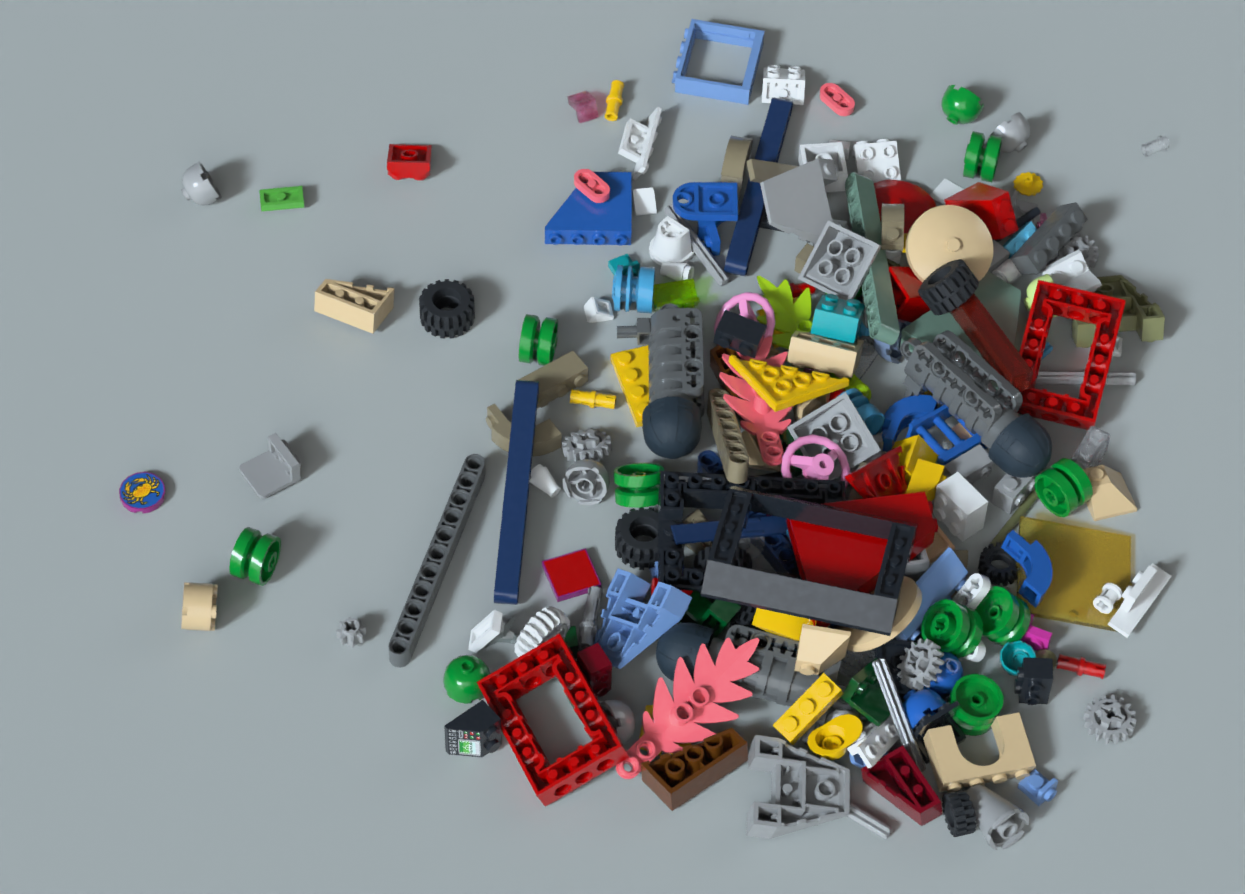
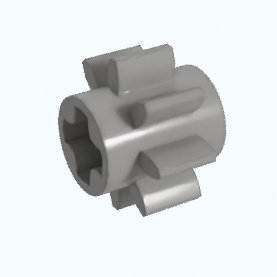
M349 617L344 622H339L340 629H337L336 632L337 638H341L342 645L346 644L353 648L359 642L363 643L366 627L362 626L361 619L356 620Z

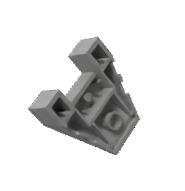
M818 158L760 183L769 225L788 234L794 233L798 235V239L812 242L813 246H815L828 220L849 230L847 221L833 220L831 217L825 186L837 181L833 160Z
M755 735L748 747V769L772 772L771 803L753 802L747 812L746 836L772 839L848 816L850 813V769L823 757L819 759L807 753V750L801 747L799 749L786 744L787 741L783 739Z

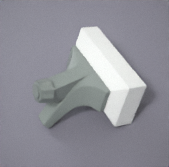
M493 610L471 630L468 650L477 653L484 647L486 648L497 642L515 645L519 635L509 631L515 622V618H510L505 624L503 622V613Z

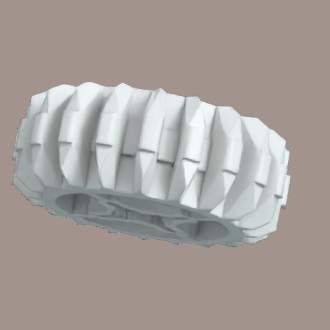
M556 607L543 608L541 612H537L534 617H531L530 621L525 624L524 629L520 631L521 634L516 639L514 652L520 657L559 633L565 639L570 628V620L563 611L558 610Z

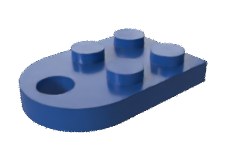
M685 183L679 186L673 194V209L680 217L692 221H738L737 183ZM686 199L689 202L680 203L679 200Z

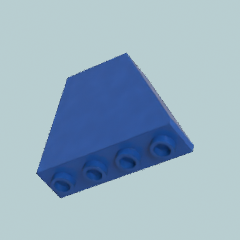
M594 172L609 185V199L603 203H595L575 188L545 226V244L631 245V172Z

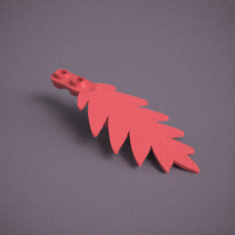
M771 336L764 338L755 358L744 356L737 352L741 357L740 360L750 361V359L765 361L767 365L780 368L781 365H784L788 353L783 352L767 359L773 338ZM722 354L724 362L739 378L720 372L719 377L740 397L737 398L724 394L723 399L738 415L746 420H741L740 426L756 436L763 462L770 466L782 464L784 451L779 435L791 425V419L782 420L794 406L774 412L729 363L730 355Z
M726 638L718 653L715 665L705 644H701L695 662L694 682L683 658L679 657L674 673L673 699L663 678L660 677L654 694L653 720L647 711L643 713L642 725L644 735L627 750L629 758L616 765L618 775L624 779H633L641 772V763L648 760L651 762L661 751L673 754L683 750L682 747L675 743L704 742V738L716 734L696 723H720L736 720L739 717L738 714L715 703L733 702L752 696V692L732 682L746 678L759 670V667L747 662L754 653L759 643V638L752 639L735 649L731 639ZM640 748H645L647 755H642ZM624 764H629L631 771H626Z

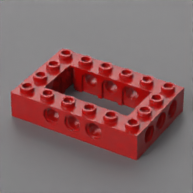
M1038 280L1011 382L1021 393L1023 399L1022 405L1017 412L1018 414L1028 413L1034 418L1094 431L1126 300ZM1053 315L1096 325L1078 399L1069 397V394L1060 395L1047 392V389L1044 388L1042 390L1035 389Z
M560 633L477 682L489 707L501 718V730L536 796L545 807L629 758L626 749ZM556 676L592 741L584 746L581 744L577 750L564 758L559 757L556 759L557 762L550 765L516 699Z

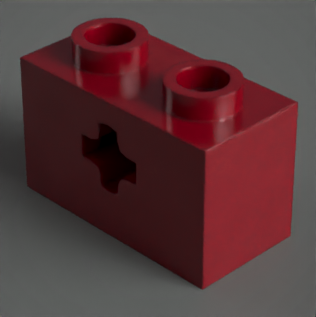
M599 643L577 652V663L596 697L604 696L611 690V661Z

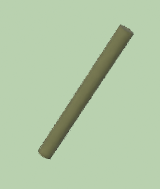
M1035 489L1030 492L990 544L993 543L995 547L996 542H1000L1001 545L1007 534L1013 530L1037 500L1038 495Z

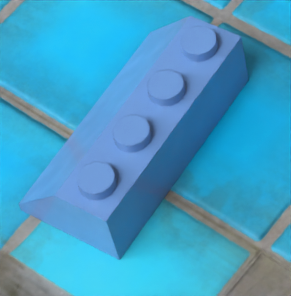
M950 547L944 551L916 582L922 592L921 606L908 626L895 636L897 640L916 641L922 633L920 631L922 621L929 607L940 600H952L951 596L954 592H958L965 584L968 571Z

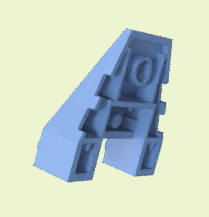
M617 569L606 593V597L609 600L606 610L602 609L601 617L604 620L601 630L596 632L594 644L599 643L611 661L612 666L621 669L683 618L692 597L674 586L658 582L648 604L642 603L651 584L631 572Z

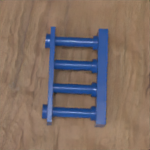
M946 405L939 407L920 419L915 418L912 420L906 438L920 435L938 455L936 464L943 466L979 444L984 449L988 448L981 442V437L977 433L972 434L968 429L966 430L972 437L967 440H961L944 421L952 416ZM958 419L957 421L965 428V422L962 419ZM936 425L955 446L949 450L944 449L927 430Z

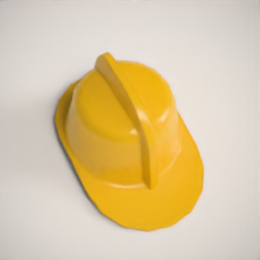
M840 715L813 730L808 736L807 744L820 758L823 757L827 760L840 759L847 752V747L860 737L863 725L861 720L854 715Z

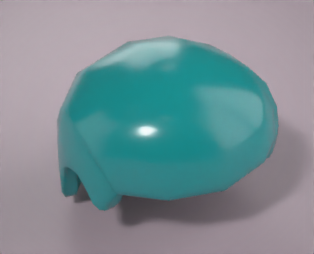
M1021 640L1007 642L1000 651V663L1004 671L1012 676H1017L1018 666L1022 667L1024 657L1036 658V653L1032 646Z

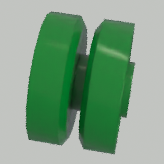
M973 131L965 153L963 177L974 179L980 166L982 167L981 180L992 183L1000 155L1002 137L991 135L987 146L984 147V133Z
M526 314L520 336L519 362L531 364L535 359L536 352L539 365L545 366L553 361L558 341V319L546 317L540 328L539 317Z
M1062 458L1050 466V469H1046L1035 477L1034 486L1038 498L1051 513L1058 517L1064 518L1070 515L1077 507H1080L1092 498L1093 490L1088 476L1077 463L1070 459Z
M630 463L616 467L614 469V482L618 485L615 489L616 504L632 508L658 505L660 471H664L663 466L654 463Z
M250 527L245 528L240 533L232 551L229 566L230 574L240 579H245L249 576V580L252 583L261 586L266 585L278 563L281 539L268 533L262 536L259 530Z
M990 587L987 595L975 609L983 622L982 636L997 645L1004 646L1007 642L1020 640L1027 632L1031 621L1030 609L1027 603L1003 587Z
M944 599L934 603L925 613L921 625L923 640L929 639L941 647L940 651L951 652L957 658H961L972 653L980 643L983 634V622L980 615L974 609L955 601Z
M970 674L956 681L947 702H950V704L956 701L959 702L960 707L953 716V720L964 735L979 736L992 729L991 725L1003 707L1004 696L1000 687L992 679L984 675Z

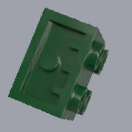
M870 662L851 678L841 698L879 727L891 717L880 684L877 683L878 679L872 662Z

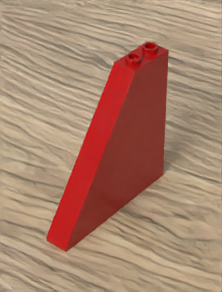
M925 491L824 503V505L918 524L910 560L934 542L935 532H938L937 519L932 517V502L927 500ZM786 518V525L801 580L868 594L875 589L888 539ZM812 620L813 626L828 627L830 623Z

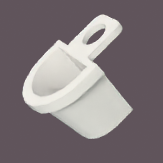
M667 216L658 225L656 235L650 242L649 254L651 259L660 266L663 262L687 263L694 257V252L691 249L690 230Z

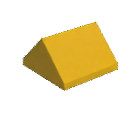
M920 435L896 441L893 445V448L900 445L902 447L903 453L899 454L900 466H905L907 486L918 459L933 463L937 461L938 455Z

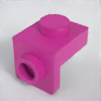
M1031 614L1028 630L1020 640L1032 646L1035 651L1048 650L1052 633L1032 626L1034 615Z

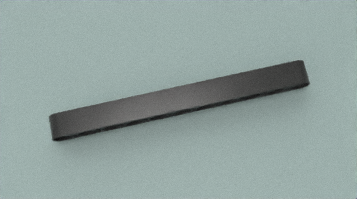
M479 454L467 456L462 465L388 646L389 660L395 667H405L413 656L485 479V460Z

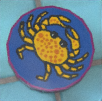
M139 472L128 476L119 488L121 503L126 509L137 513L136 511L149 513L158 509L163 504L166 494L165 485L161 478L148 472Z

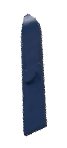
M777 516L749 518L746 529L743 528L740 539L786 534V518ZM719 521L671 525L676 545L713 541Z

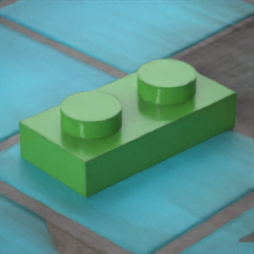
M302 186L259 190L261 212L304 208Z

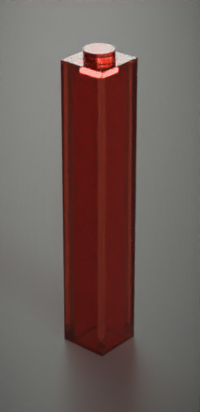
M975 294L961 306L950 312L991 367L1019 392L1031 388L1033 371Z

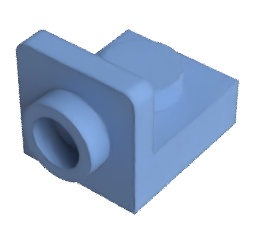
M1034 769L1030 776L1025 777L1018 783V789L1040 806L1045 801L1049 802L1055 797L1058 780L1053 778L1049 781Z

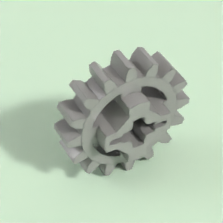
M1078 232L1076 236L1070 238V242L1057 252L1058 255L1053 260L1057 261L1079 249L1090 271V267L1094 268L1098 261L1099 247L1094 246V240L1088 241V235L1081 237V234Z
M588 428L584 432L579 429V433L571 432V437L565 436V441H562L563 455L567 457L568 461L574 459L575 462L585 458L604 460L603 456H609V451H612L610 435L607 436L605 431L600 433L599 429L591 430Z
M920 638L918 644L911 642V648L904 649L906 652L905 656H900L902 663L897 665V668L901 670L897 674L898 677L902 678L900 682L912 690H921L923 686L929 688L930 681L936 682L937 678L935 675L942 672L939 669V666L944 664V661L940 659L944 655L940 651L941 647L929 639L923 640Z
M1103 694L1100 701L1095 697L1092 704H1087L1083 719H1085L1084 727L1089 728V735H1097L1096 741L1103 738L1105 739V744H1108L1109 740H1113L1115 744H1118L1119 738L1126 741L1128 735L1133 734L1137 722L1134 719L1136 712L1130 711V703L1123 704L1124 698L1115 700V695L1112 694L1110 699H1107Z

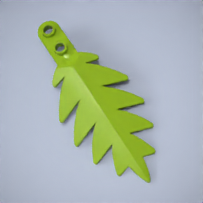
M757 276L759 287L763 293L762 296L768 299L774 310V330L783 332V334L773 335L772 343L789 349L791 337L795 331L811 333L813 318L811 319L810 289L806 288L793 304L792 292L786 279L777 288L767 279ZM766 315L758 316L757 321L766 325ZM806 366L804 367L805 369H809V370L814 371V370H813L814 368H810V367H806ZM826 372V373H825V374H829L831 378L842 379V378H839V377L835 376L834 373H830V372ZM853 374L852 378L848 377L849 386L845 387V390L859 389L863 396L867 397L870 401L872 393L869 387L855 374Z

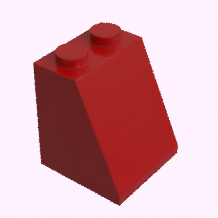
M977 182L944 199L946 205L960 206L976 214L987 226L992 239H1003L1018 231L1009 191Z
M890 266L889 273L897 318L912 323L930 311V308L918 294V290L923 282L916 277L910 267Z

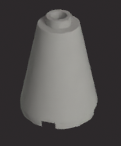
M974 785L967 790L966 793L970 796L969 800L972 801V808L975 811L976 823L988 845L994 850H997L996 847H1001L1002 849L1009 848L1024 835L1025 832L1022 829L1025 823L1029 825V816L1023 809L983 785Z

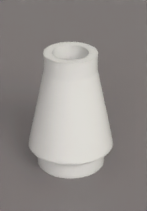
M663 262L660 274L682 284L691 283L694 276V267L690 266L689 263Z
M539 464L531 470V484L548 494L551 498L560 492L561 488L546 466L543 467Z

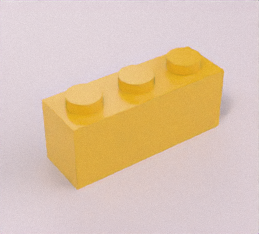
M823 673L773 724L774 728L790 744L794 745L842 696V690Z

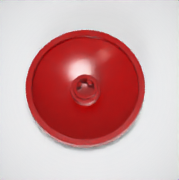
M884 180L874 183L880 222L882 203L904 204L905 234H908L913 223L924 212L937 207L933 198L915 184L901 180Z

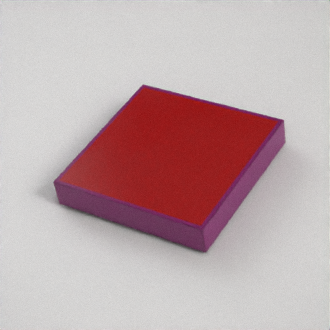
M586 548L542 561V568L557 602L587 594L588 588L592 586L602 589V584Z

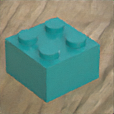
M834 294L822 295L815 308L810 334L854 343L861 329L865 304H861L860 301L855 299H839Z

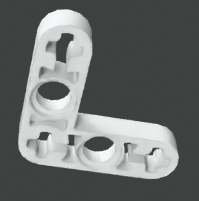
M977 573L971 575L952 601L962 605V601L967 597V607L975 610L990 590V579ZM982 640L972 653L964 657L966 660L979 662L984 658L986 647Z

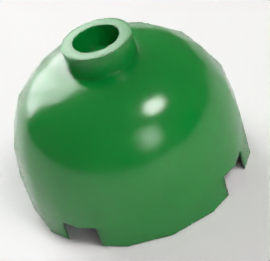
M949 85L941 101V107L947 116V120L955 125L958 123L968 124L975 121L984 109V103L980 105L981 99L966 88L960 87L957 90L953 89L955 85Z
M458 656L445 669L443 683L447 695L456 702L464 704L472 703V700L478 698L479 700L483 699L484 696L477 682L490 675V671L485 662L476 656Z

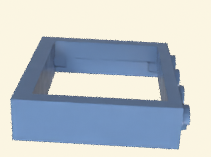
M691 19L689 29L685 28L684 39L686 41H682L680 47L682 56L677 57L676 68L678 71L673 72L672 83L675 84V92L748 105L764 45L765 31ZM695 39L752 48L742 86L685 77Z

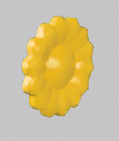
M1021 173L1014 180L1016 191L1028 197L1031 195L1035 196L1043 188V181L1035 173Z

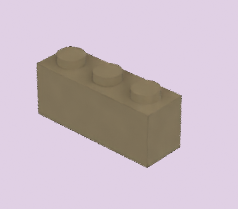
M571 351L519 380L539 381L538 409L545 407L549 402L558 397L565 396L572 389L582 387L588 382V367L574 351Z

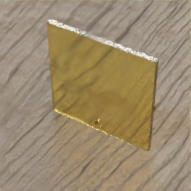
M1020 516L1019 535L1024 537L1030 545L1037 540L1046 550L1053 569L1051 584L1043 600L1035 608L1018 593L1026 579V573L1023 567L1016 562L1018 569L1016 596L1027 603L1030 614H1033L1034 617L1118 632L1110 627L1108 623L1125 599L1121 597L1120 600L1116 601L1109 614L1101 613L1093 605V600L1100 596L1102 588L1106 583L1117 585L1121 589L1122 594L1129 585L1132 586L1130 582L1131 536Z

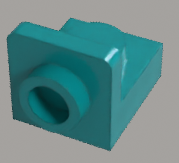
M628 254L608 261V267L614 276L618 265H623V275H628V266H632L633 276H638L640 263L637 260L633 262Z

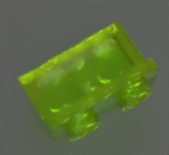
M694 279L653 285L652 301L654 312L659 311L663 305L669 303L675 304L679 308H695L700 302L699 297H697Z

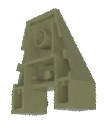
M1122 275L1097 277L1102 286L1098 287L1093 293L1126 300L1118 332L1136 330L1142 342L1163 340L1165 316L1159 305L1156 303L1151 304L1148 301V296L1144 293L1140 295L1136 291V287ZM1072 319V338L1076 347H1091L1096 329L1095 324Z

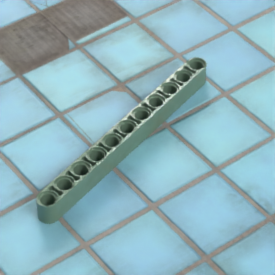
M851 172L845 182V191L852 232L881 245L882 228L873 180ZM880 248L861 286L870 337L893 345L899 337L900 329L886 250H881Z

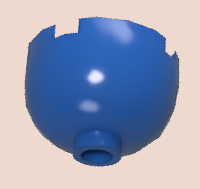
M943 652L944 655L940 658L944 661V664L939 666L942 672L935 675L937 681L931 680L929 688L923 686V689L933 690L942 698L950 696L956 681L964 676L961 661L951 652Z
M913 689L903 697L905 700L903 707L912 731L919 726L918 721L929 713L933 716L946 703L935 691L921 689L916 692Z

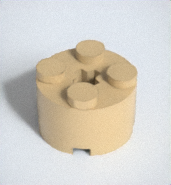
M184 582L181 629L215 631L218 584Z

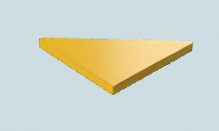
M734 355L729 356V363L774 412L849 386V379L845 377L836 379L831 378L829 374L812 371L811 374L798 371L799 368L781 365L780 368L767 365L765 361L754 359L745 361L737 359Z

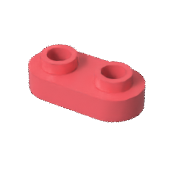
M826 83L821 86L819 95L821 101L836 114L849 116L854 112V99L838 85Z
M580 169L574 174L575 187L591 201L603 203L609 199V185L593 171Z

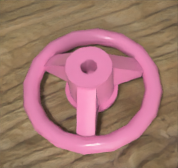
M745 292L733 296L723 305L716 317L714 335L725 310L730 311L738 303L739 315L758 322L749 301H755L763 307L766 313L767 329L764 338L772 337L775 328L774 310L768 299L759 293Z
M811 434L799 437L789 444L782 456L781 472L783 478H792L790 472V465L802 469L805 479L828 480L829 474L834 469V461L838 458L842 469L840 481H845L846 490L849 482L845 479V476L850 474V467L847 456L838 444L827 437ZM812 443L824 445L831 450L828 454L821 453L815 457L794 455L795 451L803 445Z

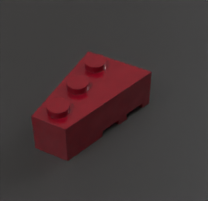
M904 746L881 757L873 767L868 768L865 766L861 768L862 780L865 784L919 825L923 826L942 815L940 799Z

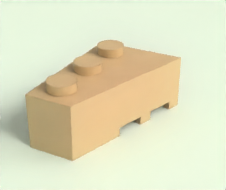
M325 279L315 291L314 311L373 334L394 308L395 288L388 287L387 290L374 289V285H367L365 288L353 286V282Z
M795 331L791 337L786 362H790L798 368L806 366L814 368L813 370L816 372L834 373L839 378H852L860 363L864 340L857 339V343H849L823 338V336L810 334V332Z

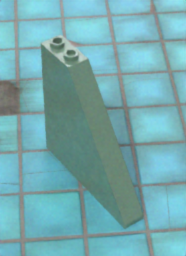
M988 271L979 281L978 288L974 294L961 306L942 315H934L930 310L902 329L901 344L910 338H917L922 343L925 341L933 343L938 334L946 330L951 331L1010 383L1021 290ZM909 344V350L912 353L914 347L911 344ZM959 351L960 358L965 361L964 353ZM992 380L991 384L993 388L998 390L997 383L994 380Z

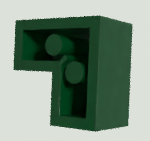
M693 591L690 594L692 599L688 609L678 623L690 622L713 628V637H718L741 606L717 599L712 603L706 597H702L698 591Z

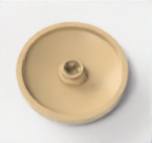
M941 205L931 208L913 223L906 239L907 260L913 273L921 282L942 265L958 259H962L978 281H980L986 275L992 263L994 250L991 234L985 223L966 208L955 205Z
M904 576L891 636L837 625L836 629L851 632L847 650L853 652L871 650L897 636L917 614L922 602V592L913 579Z

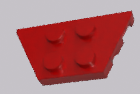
M901 445L846 475L845 479L864 499L905 494L907 491L905 466H900L899 454L903 453Z

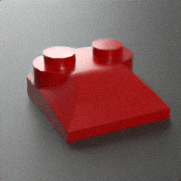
M389 144L387 158L388 175L395 180H402L404 178L425 180L426 177L430 176L432 145Z

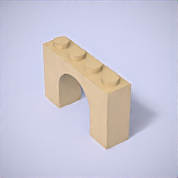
M1020 713L997 716L993 721L991 727L997 743L999 758L997 762L987 766L975 765L962 756L951 725L928 729L923 740L939 792L947 790L948 793L961 790L962 787L984 785L988 782L1000 784L1009 778L1016 777L1017 780H1021L1030 776L1036 764Z

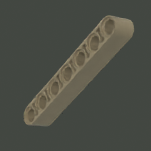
M711 389L708 392L707 416L726 478L731 483H745L748 476L749 456L734 409L723 399L724 394L729 395V393L724 389Z

